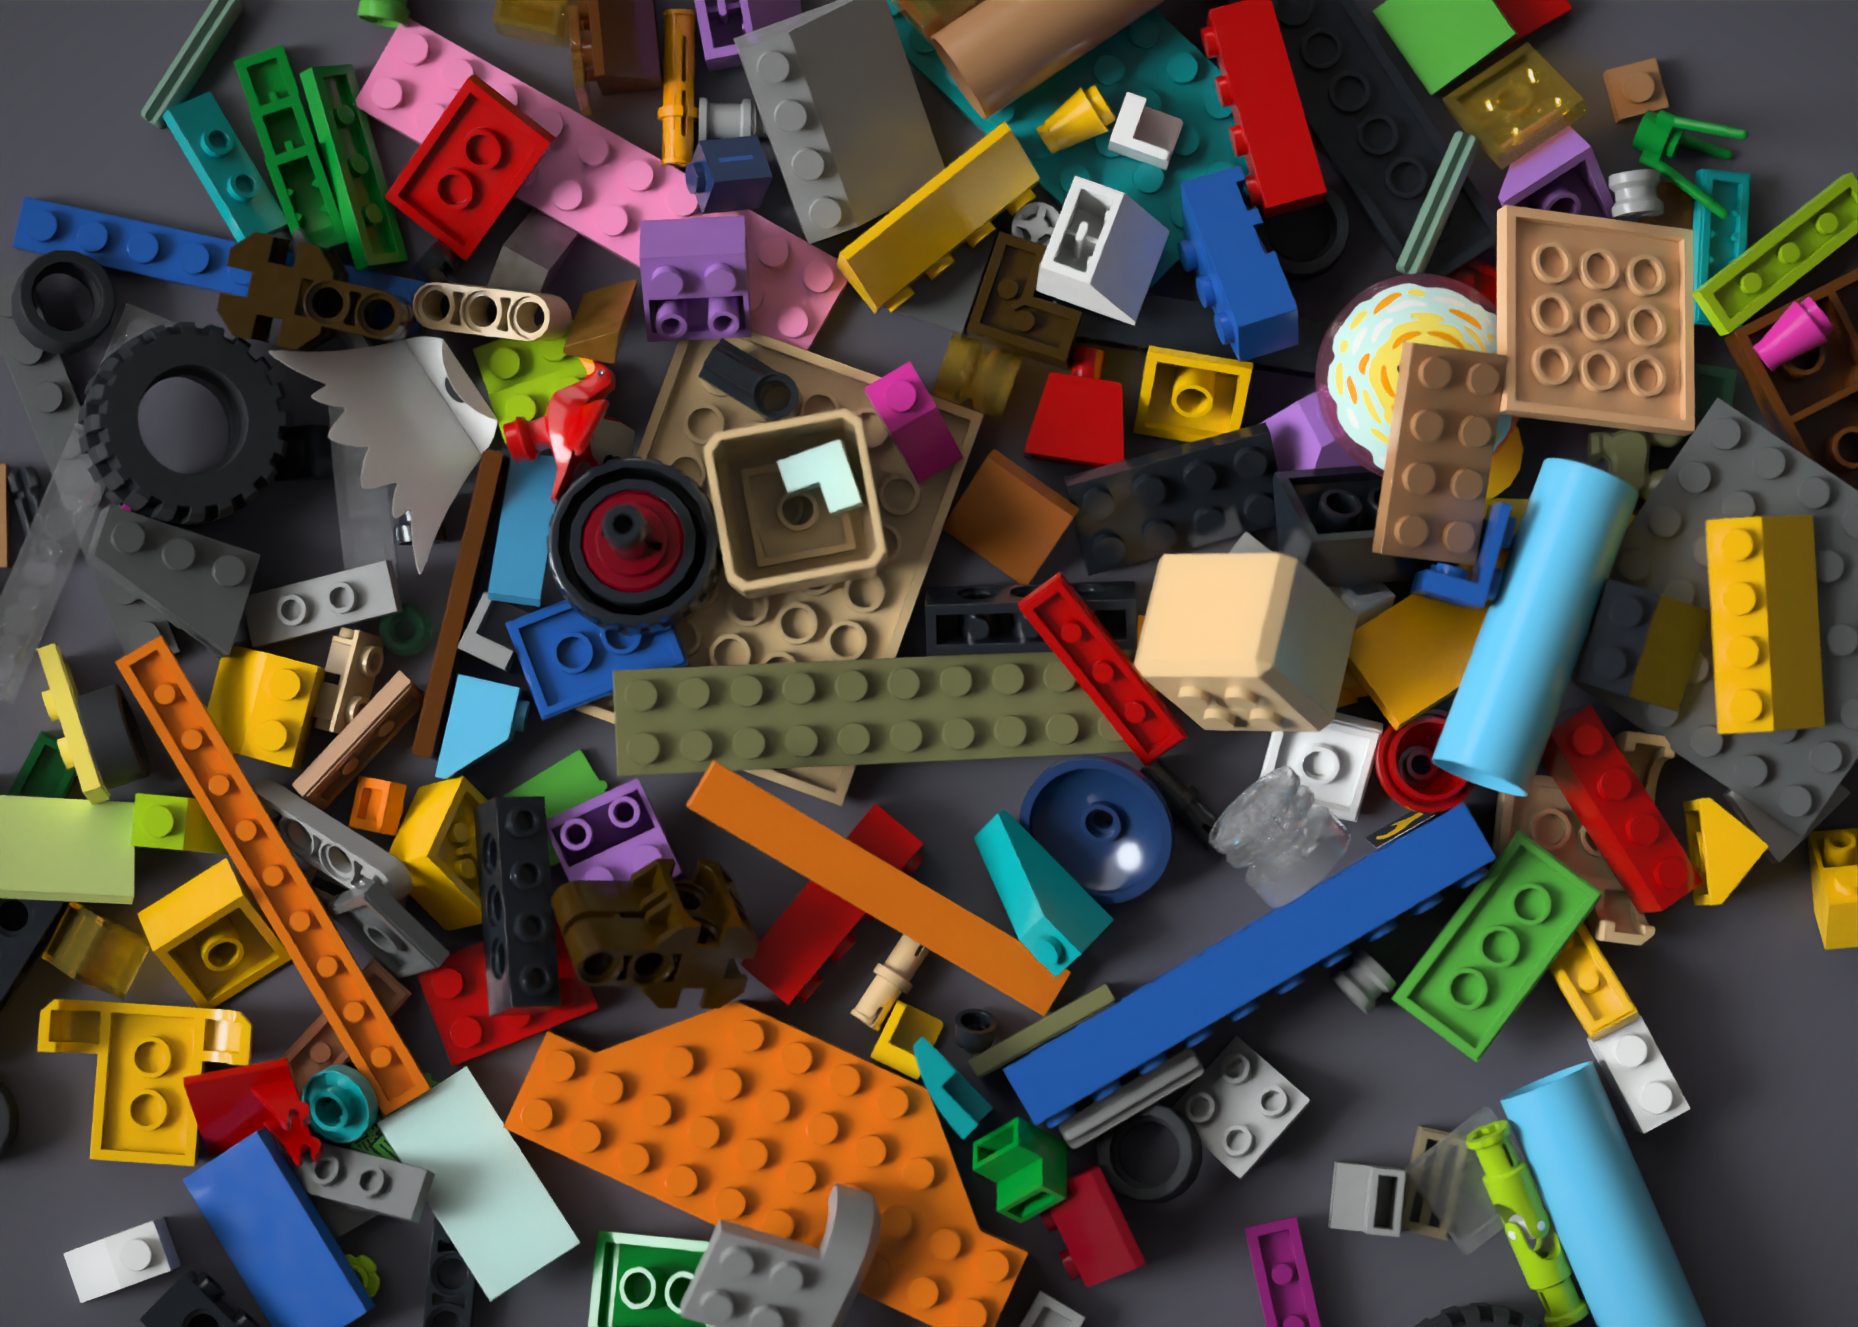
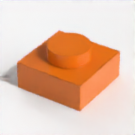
M359 776L348 827L396 836L399 821L404 810V797L407 785Z

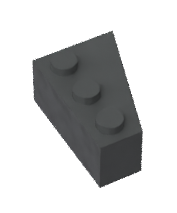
M109 505L100 512L85 561L137 599L146 602L165 616L167 621L178 629L181 628L206 646L208 651L221 658L229 655L261 555Z

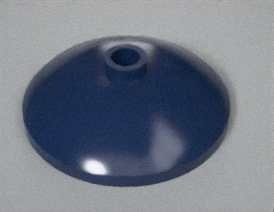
M1081 755L1061 760L1051 765L1037 777L1026 793L1021 806L1019 824L1098 904L1121 903L1143 894L1157 882L1171 858L1174 846V825L1164 797L1144 774L1117 759L1099 755ZM1105 810L1109 812L1113 817V821L1103 820L1098 811Z

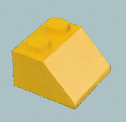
M232 645L230 654L220 659L207 710L233 753L300 770L314 719L312 714L326 671L324 668Z
M227 858L137 913L153 952L199 1008H215L291 960L247 883Z

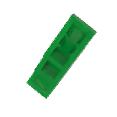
M282 44L233 61L250 107L249 112L266 157L265 162L292 238L293 231L301 228L312 245L328 249L348 242L330 178L285 46Z

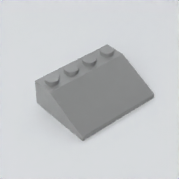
M837 0L733 38L799 224L809 245L856 228L899 206L945 169L887 0Z

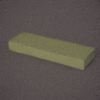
M1104 983L991 1046L984 1052L968 1059V1062L976 1076L982 1078L1114 1004L1113 1001L1115 999L1107 984Z

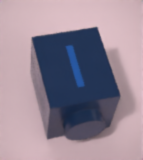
M757 135L699 141L691 163L687 164L685 171L687 188L691 194L696 195L702 214L760 208L773 177Z

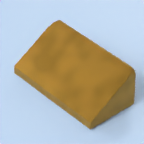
M627 280L584 293L565 342L563 353L615 364L634 310L638 280Z

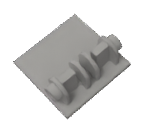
M1236 1035L1204 1071L1203 1075L1194 1082L1172 1108L1179 1110L1194 1124L1202 1145L1242 1180L1312 1101Z

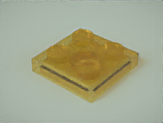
M1528 42L1442 98L1447 113L1466 133L1480 140V147L1501 169H1504L1588 113L1584 99Z

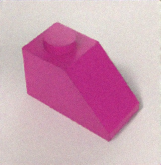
M910 361L864 388L867 399L918 484L963 459L936 404Z

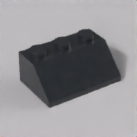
M1377 465L1279 471L1274 473L1273 491L1278 551L1281 554L1297 558L1327 587L1413 580L1416 572L1430 570L1431 565H1437V563L1445 564L1442 561L1372 552L1384 470Z

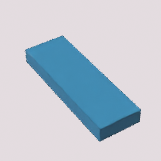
M511 455L488 588V600L540 607L548 562L547 536L550 531L549 521L557 507L551 501L557 472L554 456L539 455V458L534 462L528 460L517 464Z

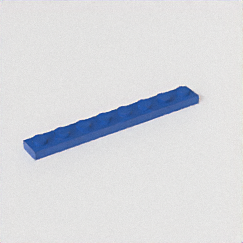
M25 196L12 246L16 250L40 255L54 250L77 251L93 258L105 269L247 297L252 274L250 271L226 266L230 247L238 242ZM288 253L285 266L294 268L295 254ZM343 265L350 275L348 283L397 294L407 298L411 303H413L414 295L418 289L427 284L422 281L370 270L356 272L355 267ZM390 303L384 304L377 316L379 326L387 329L395 319V311ZM417 320L410 334L419 336L422 325Z

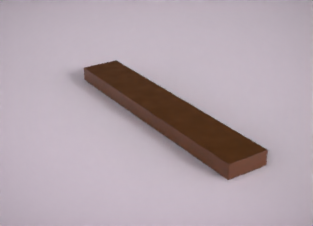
M486 449L482 453L411 751L414 752L413 755L438 760L463 656V651L457 647L472 618L509 458L502 452Z

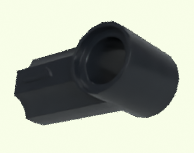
M723 338L713 347L698 375L700 379L759 414L768 423L797 418L803 406L801 392L788 375L775 371ZM776 386L788 388L791 392V399L784 409L771 411L765 408L764 397L771 388Z

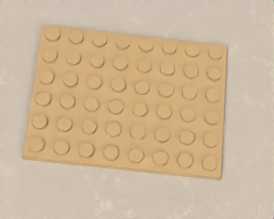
M752 331V337L723 338L775 371L788 375L796 383L803 398V406L797 417L847 409L862 420L887 562L877 576L747 599L732 589L727 581L723 562V568H721L719 574V582L716 588L709 594L707 603L694 612V616L687 622H681L676 625L690 663L686 667L896 658L984 414L930 395L955 440L963 459L918 484L865 395L864 388L882 377ZM721 339L681 340L677 343L636 457L647 460L651 458L661 460L668 466L679 468L704 490L713 504L703 451L711 436L717 432L768 422L753 410L698 377L704 361ZM783 386L771 388L764 397L765 408L771 411L784 409L791 399L790 390ZM803 496L790 498L783 508L784 518L793 525L807 523L812 518L814 512L811 501ZM613 695L575 709L576 711L615 724ZM857 765L742 771L842 807Z

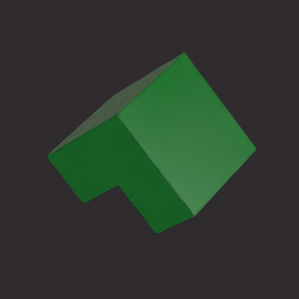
M1017 1117L973 1142V1171L997 1183V1212L1019 1223H1023L1067 1198V1147L1065 1140Z

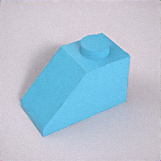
M458 674L435 777L448 780L459 776L513 742L515 731L524 732L530 710V702L523 700L524 690L510 685Z

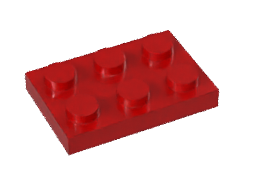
M473 74L464 82L384 198L463 260L467 261L475 254L557 138L476 74Z
M555 914L554 921L561 1006L539 1015L489 1017L484 941L450 954L440 967L417 974L452 1066L600 1009L592 986L581 982L576 974Z

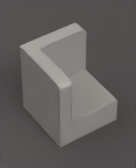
M485 591L457 648L510 673L517 658V653L505 623L529 613L507 602L488 600V592Z

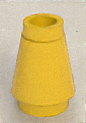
M1094 84L1085 91L1080 87L1036 130L1053 155L1059 150H1064L1108 132L1107 126L1116 121L1117 118L1098 87Z

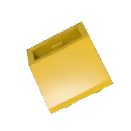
M1858 828L1813 831L1808 835L1814 913L1824 948L1829 950L1858 947Z

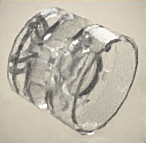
M1285 766L1269 772L1244 790L1221 814L1209 834V843L1217 852L1226 854V861L1231 867L1240 869L1249 866L1245 873V882L1268 906L1273 908L1287 905L1316 885L1335 866L1346 851L1351 840L1350 831L1328 807L1320 805L1311 808L1314 802V792L1309 787L1300 785V777L1292 768Z

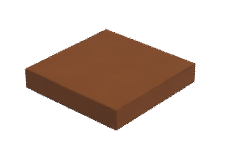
M993 449L945 521L943 530L1018 583L1029 584L1080 509L1000 452Z

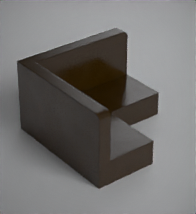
M1000 231L966 330L974 341L1069 371L1073 361L1070 354L1084 315L1080 311L1035 297L1039 268L1048 246Z

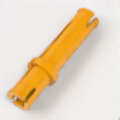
M688 9L665 10V12L663 11V106L658 108V120L663 122L661 165L669 164L676 169H685L687 164L691 163L694 156V122L699 120V109L694 107L696 12Z

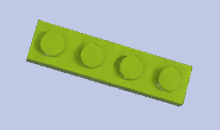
M1851 172L1842 175L1691 293L1720 336L1730 334L1858 233V180Z

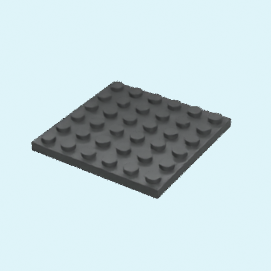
M1717 398L1627 528L1608 579L1710 611L1706 520L1813 515L1825 727L1764 732L1717 733L1710 612L1678 712L1576 681L1600 602L1570 681L1646 733L1665 736L1673 751L1800 837H1803L1858 758V490Z

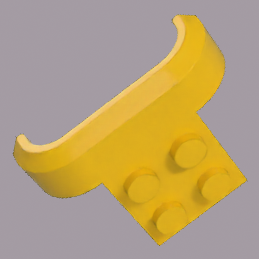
M54 999L40 1011L37 1051L98 1054L90 1159L197 1166L200 1131L183 1086V1077L205 1073L206 1061L232 1065H251L254 1025L241 1011Z

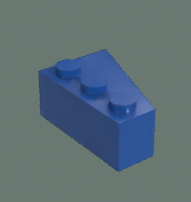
M1240 165L1181 182L1184 241L1178 242L1177 247L1184 270L1186 272L1193 271L1196 276V289L1203 307H1212L1215 313L1214 323L1221 343L1223 345L1230 343L1238 361L1242 362L1298 345L1299 334L1298 308L1275 251L1267 253L1255 228L1263 225L1258 208L1247 211L1245 206L1243 183H1245L1246 178Z

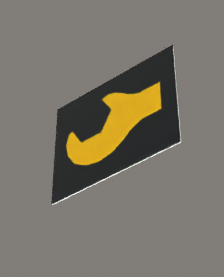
M1411 811L1365 837V839L1378 848L1436 814Z

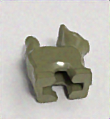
M1622 429L1615 433H1590L1586 440L1587 463H1597L1599 459L1605 458L1608 462V473L1633 486L1639 492L1638 499L1646 502L1668 470L1649 471L1650 447L1674 448L1683 442L1684 436Z

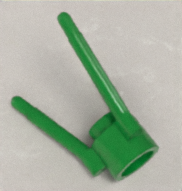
M1661 109L1659 113L1647 110L1632 143L1633 149L1643 152L1639 163L1659 170L1663 176L1704 207L1711 210L1721 219H1727L1729 217L1727 209L1664 162L1662 158L1666 156L1673 159L1679 146L1682 145L1708 155L1730 160L1733 157V153L1730 150L1684 134L1685 130L1741 140L1748 138V131L1727 125L1676 116Z

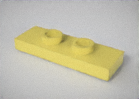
M55 643L38 648L39 657L50 688L42 692L43 701L51 721L60 719L65 735L64 738L57 740L63 762L67 769L75 767L82 791L92 805L110 799L111 793L96 768L83 732L77 707V697L79 694L67 657L59 645L56 646Z

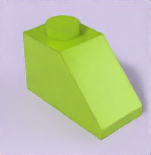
M136 793L131 846L229 855L196 798Z

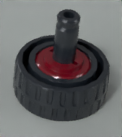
M628 457L621 460L618 458L608 460L603 465H595L588 469L582 477L576 478L569 485L567 492L561 495L556 503L557 508L555 513L551 515L549 521L550 531L547 536L548 562L553 578L570 606L599 628L625 636H632L633 634L651 636L659 631H669L674 629L677 624L691 619L694 616V612L707 603L709 594L716 588L724 559L714 506L704 490L679 468L668 466L663 461L653 458L647 460L641 457Z

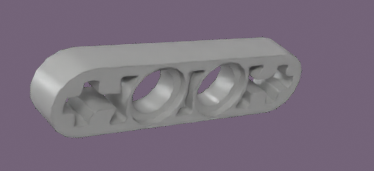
M264 778L253 785L269 815L294 854L349 889L377 881L397 902L411 892L413 887L411 875L405 865L396 857L269 778ZM300 824H302L305 827L310 837L303 831ZM340 849L345 852V854H346V855L348 856V858L350 859V862H348V861L345 859V857L342 855Z

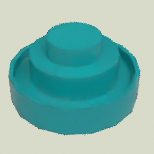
M330 1065L314 1074L303 1089L302 1101L308 1104L312 1115L309 1124L325 1139L335 1143H350L367 1133L376 1122L379 1108L376 1093L369 1080L356 1069L346 1065Z

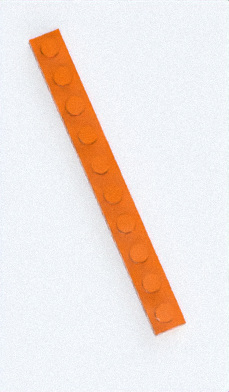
M158 636L115 662L339 1040L357 1070L369 1080L376 1093L378 1105L384 1115L390 1114L432 1088L164 636Z

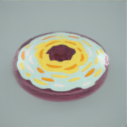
M1423 273L1400 275L1380 281L1358 294L1342 308L1328 327L1322 340L1316 363L1315 381L1318 403L1323 419L1341 448L1358 464L1381 477L1384 475L1403 342L1497 354V307L1484 295L1462 282L1444 276ZM1498 416L1492 456L1505 444L1513 432L1519 417Z

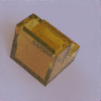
M497 0L492 23L500 35L561 48L572 0Z
M70 902L41 958L74 980L123 1000L151 945L148 938L140 932L111 920L89 906L79 902Z

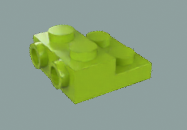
M572 316L569 330L556 341H524L502 338L473 349L506 445L503 424L512 422L519 416H524L528 421L540 419L545 416L547 403L554 392L578 383L587 376V372L581 364L579 357L563 353L564 345L573 323ZM543 324L538 325L536 327L540 329L543 326Z

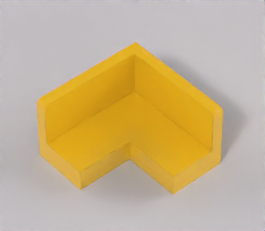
M464 776L421 786L417 790L388 852L400 860L408 869L413 885L409 894L448 931L482 924L473 808L488 800Z

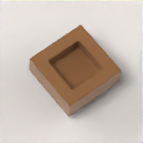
M1656 57L1605 70L1603 73L1616 124L1643 117L1647 110L1659 113L1660 109L1666 111L1669 108Z

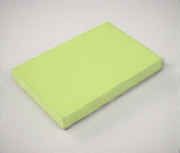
M0 795V898L132 904L134 900L135 846H131L135 802L104 801L92 805L89 800Z

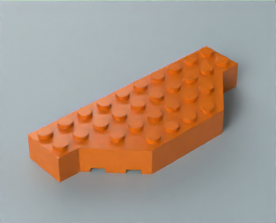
M739 1000L602 1051L593 1049L557 1031H547L503 1128L715 1226L722 1219L818 1249L821 1246L827 1228L829 1216L828 1199L835 1183L871 1193L880 1209L881 1229L874 1258L858 1292L933 1327H995L1028 1254L1027 1248L979 1227L934 1102L926 1086Z

